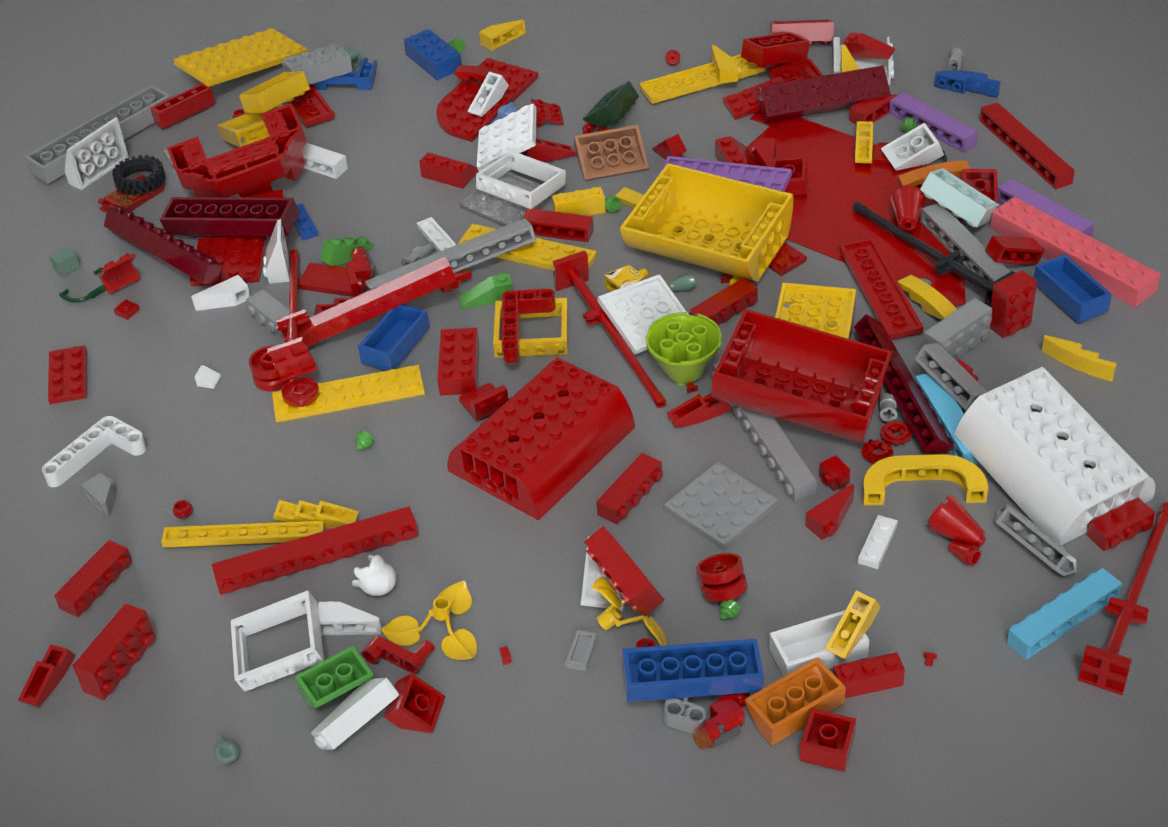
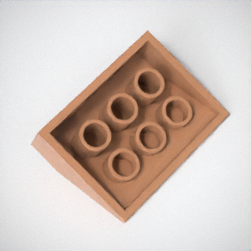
M638 125L574 136V148L585 181L649 170Z

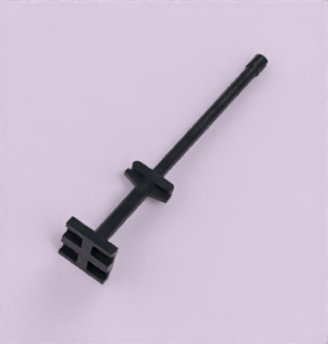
M857 201L852 206L854 207L852 210L865 216L936 260V274L952 271L985 291V304L991 307L993 285L1015 274V272L1011 271L991 283L962 265L965 257L961 256L960 251H954L945 256L868 209L862 203Z

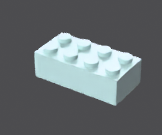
M944 168L930 172L920 189L927 198L934 199L941 207L953 211V215L959 218L962 217L972 227H979L989 223L992 211L999 207V204Z

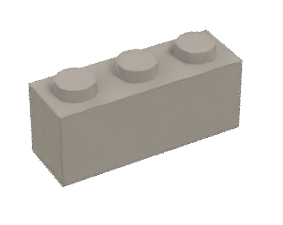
M264 289L247 298L248 307L246 309L249 315L254 316L260 324H264L270 332H274L279 337L282 336L281 331L276 329V326H279L276 320L289 315V309Z

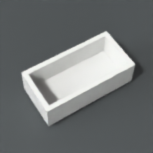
M843 610L770 633L769 650L784 677L817 657L828 669L833 668L835 665L867 658L869 639L864 634L846 659L825 650L845 612Z

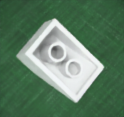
M925 123L881 148L896 171L930 164L944 156L940 143Z
M281 219L277 220L266 249V256H264L265 267H263L264 277L268 278L269 284L289 282V253Z

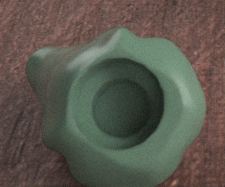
M219 735L216 738V746L214 748L215 759L224 765L234 762L239 756V747L233 740H228L224 736Z

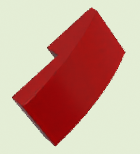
M462 65L457 67L454 75L461 80L468 81L470 76L478 81H484L489 70L478 66Z
M463 269L455 272L454 275L457 280L439 289H441V292H451V289L459 288V283L472 278V271Z

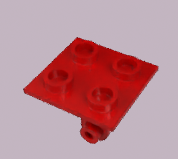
M531 98V104L533 103L536 106L537 127H541L545 120L564 125L560 106Z

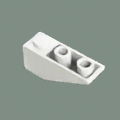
M237 275L194 294L191 298L194 309L198 311L236 306L245 302L250 297L248 285Z

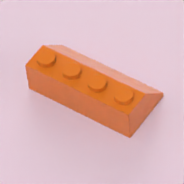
M817 657L745 699V703L758 731L773 746L804 728L807 724L811 708L831 712L845 704L846 687Z

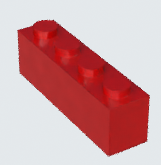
M201 83L150 109L154 123L161 129L183 121V119L195 115L201 110L209 108L215 104L212 89Z
M528 208L523 217L532 225L534 235L588 243L594 231L592 216Z
M741 278L690 309V315L697 316V314H701L713 320L717 325H720L758 301V287L745 278Z
M641 453L596 501L597 515L618 525L622 519L628 516L629 511L639 504L640 499L650 492L651 487L660 481L663 476L662 461Z
M108 540L54 595L59 609L76 617H79L132 562L128 548Z

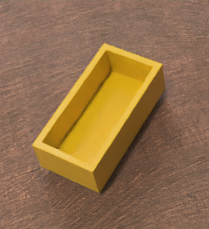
M304 71L283 72L240 94L239 98L245 113H252L254 115L265 113L272 108H278L282 106V103L294 100L293 97L304 95L305 91L309 90L310 87Z

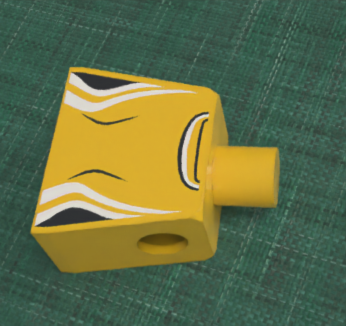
M627 265L604 274L605 289L609 292L647 279L649 274L645 268L637 271Z

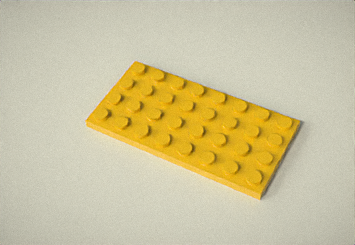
M269 28L266 31L243 36L237 40L233 39L227 43H220L214 47H207L201 51L181 55L173 60L175 66L210 87L281 64L282 60L287 59V57L301 55L303 52H308V49L276 31L274 28Z

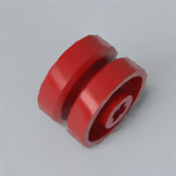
M273 345L256 350L249 358L254 385L262 391H279L285 383L290 381L282 382L278 370L273 365L272 358L267 354V349L274 347Z
M720 553L712 555L700 561L696 566L703 598L708 601L722 602L731 600L743 594L748 588L746 576L743 573L742 559L737 554Z

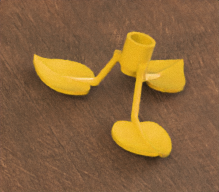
M599 577L595 580L591 588L600 592L611 603L604 612L597 616V620L604 630L607 631L615 624L619 627L626 623L643 620L660 646L667 645V637L663 628L652 616L641 615L621 621L623 614L619 608L626 601L624 599L622 601L619 600L617 591L605 577Z
M465 580L457 582L439 593L433 601V609L429 610L427 617L420 627H418V622L415 618L399 616L382 627V633L389 641L399 646H412L419 642L420 635L418 632L423 631L431 616H433L438 621H446L447 630L450 635L442 640L441 649L443 653L455 660L474 658L477 653L475 637L465 629H458L453 633L449 617L450 612L460 615L466 613L471 608L472 598Z

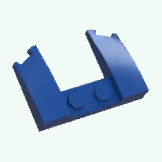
M363 58L358 71H352L313 83L317 90H327L329 84L334 86L339 84H356L357 89H372L376 75L377 60H374L373 64L367 63V58Z

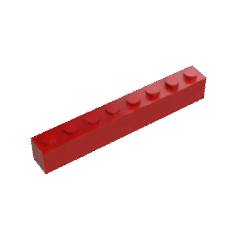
M998 102L981 107L979 121L1055 190L1073 184L1075 170Z

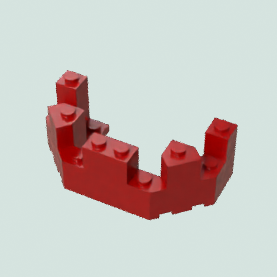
M292 103L261 114L270 137L207 159L198 136L167 147L182 188L193 190L195 197H231L239 194L240 197H247L273 191L270 182L285 177L296 180L306 164L302 150L307 141Z

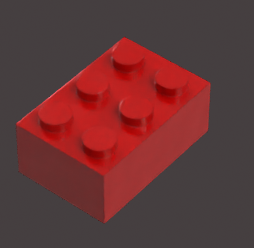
M1021 270L993 285L990 329L1003 339L1031 324L1037 281Z

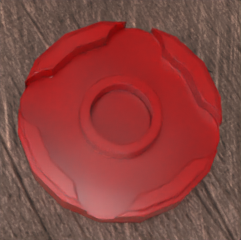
M300 377L301 379L298 380L296 378L291 379L282 387L281 392L284 402L292 407L310 405L319 396L317 382L308 377Z

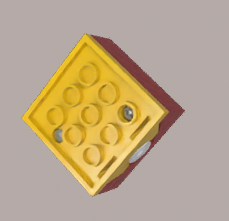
M782 283L775 318L851 339L855 318L856 289Z

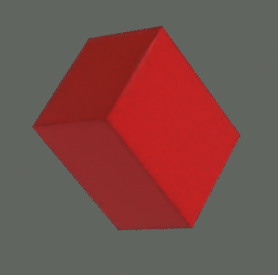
M508 646L499 648L503 665L512 663Z

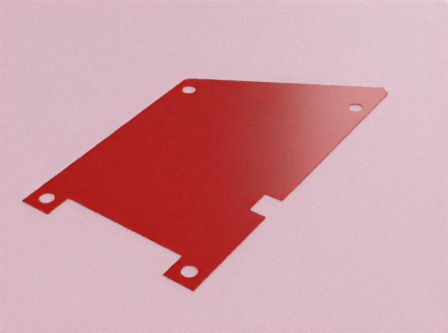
M761 110L757 111L750 118L769 126L757 138L776 139L775 158L806 157L807 195H793L792 220L786 240L846 263L839 251V244L873 237L897 281L910 275L919 279L925 278L931 281V287L936 289L955 307L966 304L964 278L952 271L936 274V260L852 210L854 209L852 207L853 204L858 201L899 227L890 206V196L895 189L898 190L903 186L899 178L900 175L923 168L924 165L896 171L890 165L855 163L856 137L801 117L764 123ZM756 139L747 146L754 159L755 154H752V144L756 143ZM919 184V185H917V186H915V187H918L919 189H921L922 186H921V184ZM924 195L925 203L923 208L938 203L936 200L929 199ZM920 214L915 228L906 232L945 256L951 254L920 222ZM953 215L962 224V217L959 218Z

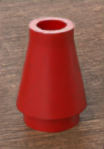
M955 540L949 544L948 551L966 565L974 566L978 563L981 551L978 550L977 546L960 543Z

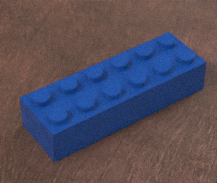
M757 639L622 649V669L627 702L758 692L763 687L764 674Z

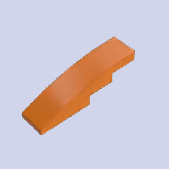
M967 160L950 161L919 168L900 175L899 178L903 186H917L919 184L922 186L932 171L944 168L960 178L962 169L971 168Z

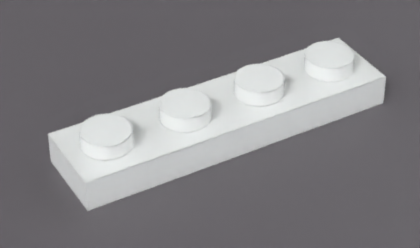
M432 217L417 222L418 230L429 242L434 243L435 249L438 252L456 246L455 242Z

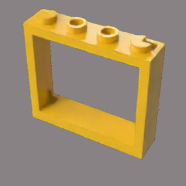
M246 113L218 124L222 140L242 147L269 137L261 117L262 113L254 115ZM244 137L245 142L241 143L240 139Z
M555 298L556 308L552 312L520 314V318L562 316L561 337L520 339V357L568 354L567 298ZM495 301L493 337L495 358L503 357L502 340H500L502 301Z

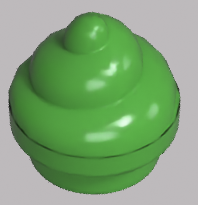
M910 117L906 118L902 126H900V130L906 133L917 127L916 120Z
M611 195L606 198L605 208L607 211L616 212L620 209L621 201L618 197Z
M361 430L355 436L356 449L370 448L373 445L374 437L368 432Z
M732 599L722 601L720 603V619L727 620L737 617L741 607Z

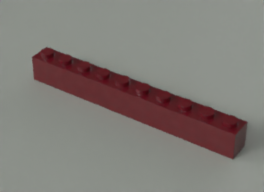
M116 205L115 208H107L104 227L203 284H217L222 264L215 261L214 257L206 256L205 252L194 249V246L185 244L181 239L174 238L173 234L165 233L164 229L155 227L153 223L144 221L142 217L135 216L134 212L126 211L125 207Z
M865 314L854 328L863 343L892 351L884 381L923 450L930 455H946L954 447L882 323Z

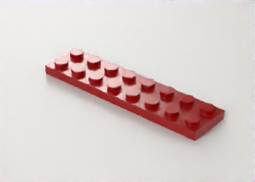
M873 237L839 244L840 253L876 319L882 323L890 339L923 333L924 327Z

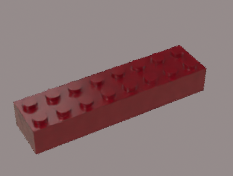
M884 65L760 86L757 92L764 123L848 109L863 100L891 95Z
M172 197L160 218V222L165 232L173 235L272 236L277 220L281 219L284 235L289 236L299 215V210L294 198Z

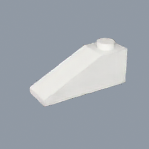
M492 72L488 73L468 109V113L482 117L503 97L509 85L502 75Z
M319 602L318 612L321 635H382L379 617L342 602Z

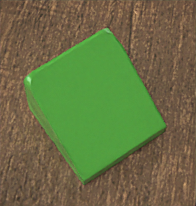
M461 37L448 42L459 53L466 47Z

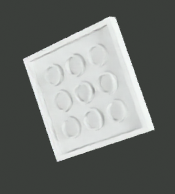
M533 103L479 130L477 169L479 172L510 151L521 153L536 146V106Z
M660 274L598 296L597 300L634 355L648 350L646 336L653 322L668 314L686 312Z

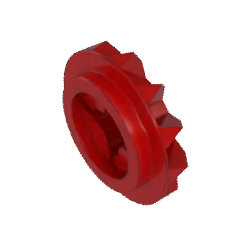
M890 421L881 427L880 435L882 440H886L888 444L894 443L897 446L900 443L904 445L905 442L910 441L912 429L904 422Z
M877 438L876 441L869 439L868 443L863 444L861 454L865 460L876 463L884 458L892 457L893 449L892 445L887 444L886 440L879 441Z

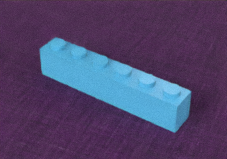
M929 373L915 376L917 385L954 446L951 449L953 455L964 458L973 464H978L979 461L971 454V451L954 435L964 415L960 404Z
M1104 568L1090 573L1085 580L1075 583L1070 590L1060 593L1055 600L1045 603L1040 610L1034 614L1030 613L1019 624L1012 625L1008 630L1007 644L1027 660L1104 608L1106 604H1109L1111 597L1119 598L1122 583Z

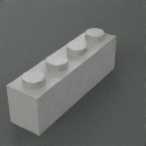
M938 343L925 344L915 358L965 410H968L980 395L988 392Z

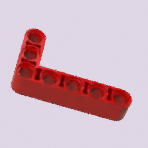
M552 289L510 290L503 293L502 352L506 363L513 364L520 359V314L549 313L554 311L556 302L555 292Z

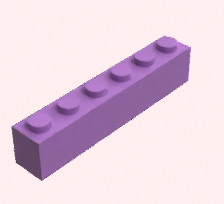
M902 92L890 100L889 114L902 121L909 117L914 118L917 127L925 123L936 139L964 153L977 145V130Z
M1009 179L998 187V202L1002 205L1015 196L1092 237L1093 222L1021 183Z

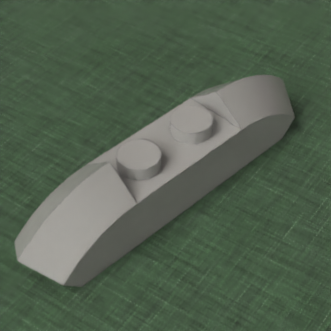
M1007 503L998 509L994 521L1062 576L1077 572L1076 558L1027 517Z

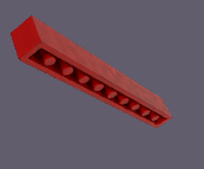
M443 257L310 317L309 322L299 325L298 338L303 337L307 347L450 284L457 279L447 258ZM287 330L281 331L284 342H287Z
M410 506L211 565L219 593L222 595L418 537L419 535L415 518Z

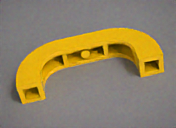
M954 455L892 456L873 464L864 477L863 505H884L885 487L893 482L948 480L962 488L966 503L987 502L988 483L984 473L972 462Z

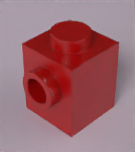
M835 455L820 463L819 477L826 486L828 485L835 491L850 483L851 469Z

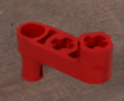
M375 636L361 651V654L370 664L377 663L382 658L406 671L416 674L425 664L424 660L435 648L430 641L424 640L415 652H411L389 640Z

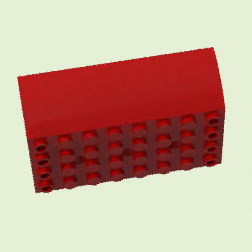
M744 309L714 372L711 398L863 444L879 399L892 351Z
M556 357L450 452L447 463L448 472L539 521L635 428L634 417L626 398L618 386Z

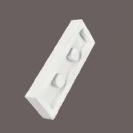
M881 515L877 516L858 557V564L875 569L879 568L897 528L898 520Z

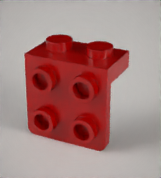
M127 253L121 256L119 261L115 263L110 261L104 265L105 268L101 270L99 278L109 295L140 280V276L132 264L136 257L135 254L129 255Z
M486 383L459 396L460 403L476 421L493 414L509 400L508 391L504 385L495 388L491 383Z

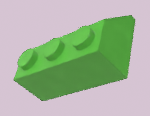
M351 646L296 675L295 680L298 691L307 705L317 708L372 679L374 674L355 647Z

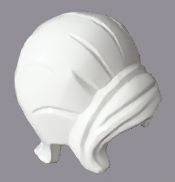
M368 555L367 558L370 560L369 567H355L354 573L359 579L353 580L352 585L360 587L371 596L385 595L393 589L396 583V572L392 566L385 563L381 556Z

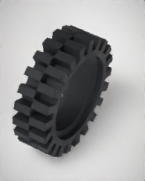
M138 155V158L132 156L131 160L126 158L125 162L120 161L119 165L116 164L112 170L117 191L128 196L131 193L132 196H136L137 193H139V196H142L143 192L150 194L149 190L156 191V188H160L166 179L162 162L153 156L149 158V155H145L144 158L142 155ZM136 172H152V174L142 179H125Z

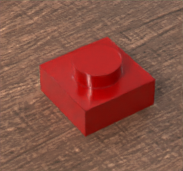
M126 299L114 308L115 315L127 320L140 310L138 304Z

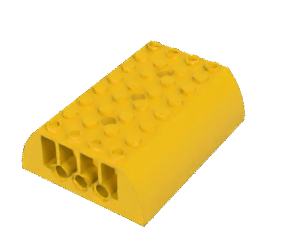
M667 163L621 225L620 232L626 245L631 248L759 282L788 237L793 212V194Z

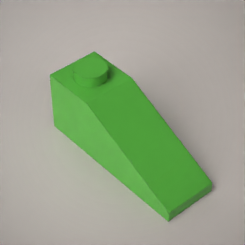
M505 273L491 276L459 295L462 310L495 304V301H502L503 293L513 290L510 274Z

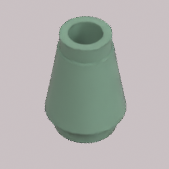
M688 273L669 282L672 292L692 290V288L696 287L693 274Z

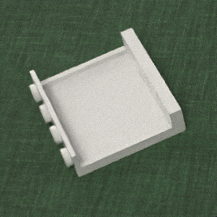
M833 37V74L841 73L842 45H840V37ZM887 37V44L893 47V43H890L889 37ZM893 54L889 60L853 58L859 69L884 65L888 84L890 85L891 78H894Z

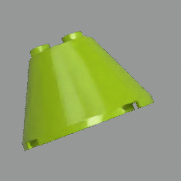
M687 312L672 313L657 319L650 325L646 336V346L666 375L679 386H684L688 382H694L702 378L703 372L719 350L722 342L720 328L713 320L701 314H697V316L687 315Z

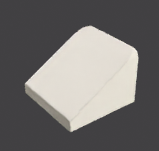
M204 365L200 366L195 375L198 387L212 389L216 387L221 378V374Z

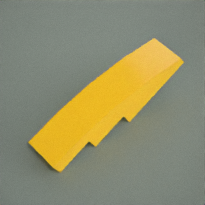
M857 121L855 163H872L873 122Z
M913 275L898 281L902 290L909 293L910 299L921 304L922 311L943 320L958 310L936 289Z
M1044 335L1042 352L1075 370L1113 382L1117 363L1099 359L1100 353L1084 350L1080 343Z
M279 500L273 519L283 522L324 521L325 528L333 529L356 522L359 511L321 500L319 505L299 500L298 505Z

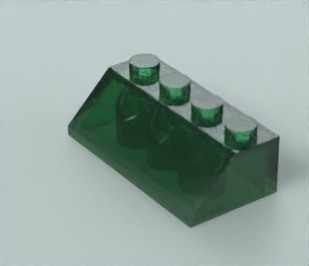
M630 81L606 93L582 119L585 122L606 128L610 125L613 127L620 122L619 120L625 116V113L631 110L630 107L636 104L635 101L639 98V95Z

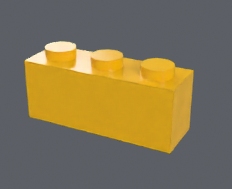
M601 187L552 195L553 211L585 216L606 213L605 196Z

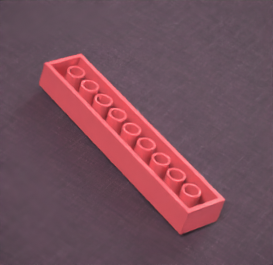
M1015 196L992 211L990 229L1003 236L1034 238L1045 250L1042 257L1047 260L1066 254L1113 296L1133 307H1137L1158 290L1160 273Z

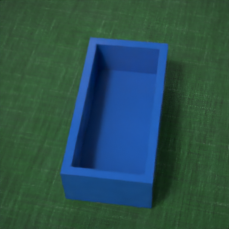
M430 29L423 30L416 35H411L404 39L406 55L435 80L454 74L457 67L462 66L461 54Z
M1066 254L1035 266L1034 279L1037 281V286L1076 322L1081 323L1109 311L1112 294Z
M405 304L389 310L358 346L361 363L386 371L396 369L430 328L427 311Z

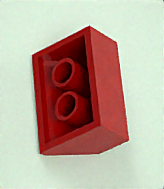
M729 136L715 140V156L719 162L759 166L748 148L733 137Z
M428 152L419 161L421 177L462 189L479 172L478 167Z

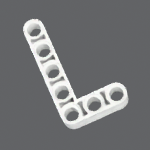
M113 416L102 418L44 464L42 472L49 487L60 486L111 444L132 455H142L147 450L142 432Z

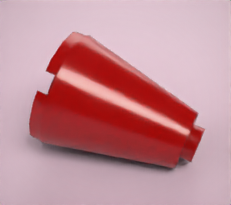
M904 185L892 192L890 206L901 229L905 231L914 229L924 206L925 197L918 187Z
M950 494L946 497L948 502L945 505L940 503L928 520L930 524L926 525V527L951 540L980 548L986 541L984 537L985 531L956 497Z

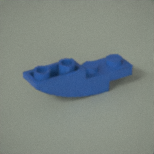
M939 71L935 73L934 87L962 94L970 91L997 98L1000 92L1001 81L987 78L988 74L978 72Z

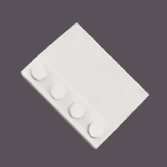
M115 117L67 149L65 174L70 185L83 190L115 168L116 164L119 165L120 161L124 162L126 158H129L118 118Z

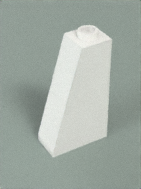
M387 678L370 679L362 683L311 732L315 738L314 742L321 749H335L396 699L399 693Z

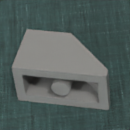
M99 473L81 484L85 498L108 518L116 497L113 489L115 484L110 477L106 478L102 473Z

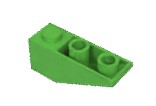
M362 236L358 238L345 237V239L332 238L331 240H324L320 259L330 266L344 265L346 262L351 261V253L361 248L368 251L374 247V244L368 241V238Z

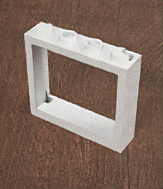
M510 151L476 174V189L532 209L565 185L566 170ZM512 169L545 182L529 192L497 179Z
M309 590L230 620L234 677L244 692L324 661L318 604ZM307 613L311 647L249 671L246 636Z

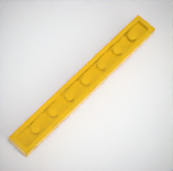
M324 521L164 527L161 543L163 547L285 543L325 530Z

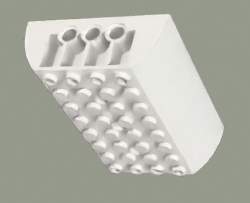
M1040 367L980 395L965 412L954 434L1034 524L1060 545H1064L1087 533L1089 522L1137 497L1146 503L1152 500L1155 494L1154 480L1044 367ZM1058 436H1062V437H1064L1066 440L1058 439L1057 437H1058ZM1084 465H1091L1094 469L1086 468Z

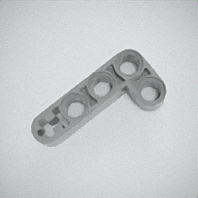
M690 697L666 699L663 722L671 728L691 734H698L701 731L699 727L706 720L705 709L700 705L690 703Z

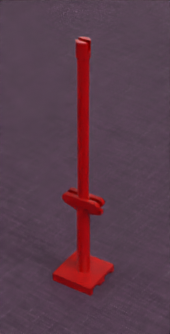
M292 249L289 252V315L276 320L277 325H279L276 326L277 331L287 330V342L267 349V354L272 358L273 365L278 370L282 382L317 370V364L303 337L298 338L299 325L309 322L310 317L307 315L306 310L298 311V265L300 254H298L296 249Z
M584 250L552 261L555 267L553 277L555 278L556 284H554V288L556 291L572 286L576 287L590 308L589 311L582 314L583 319H586V324L593 325L601 322L650 394L655 405L658 408H663L667 404L665 402L667 400L656 388L585 283L589 281L588 254Z
M1168 502L1162 503L1157 521L1126 600L1111 597L1109 604H1106L1105 611L1117 617L1105 650L1086 645L1078 681L1123 695L1132 659L1118 654L1130 622L1146 624L1148 620L1149 609L1136 603L1168 523Z

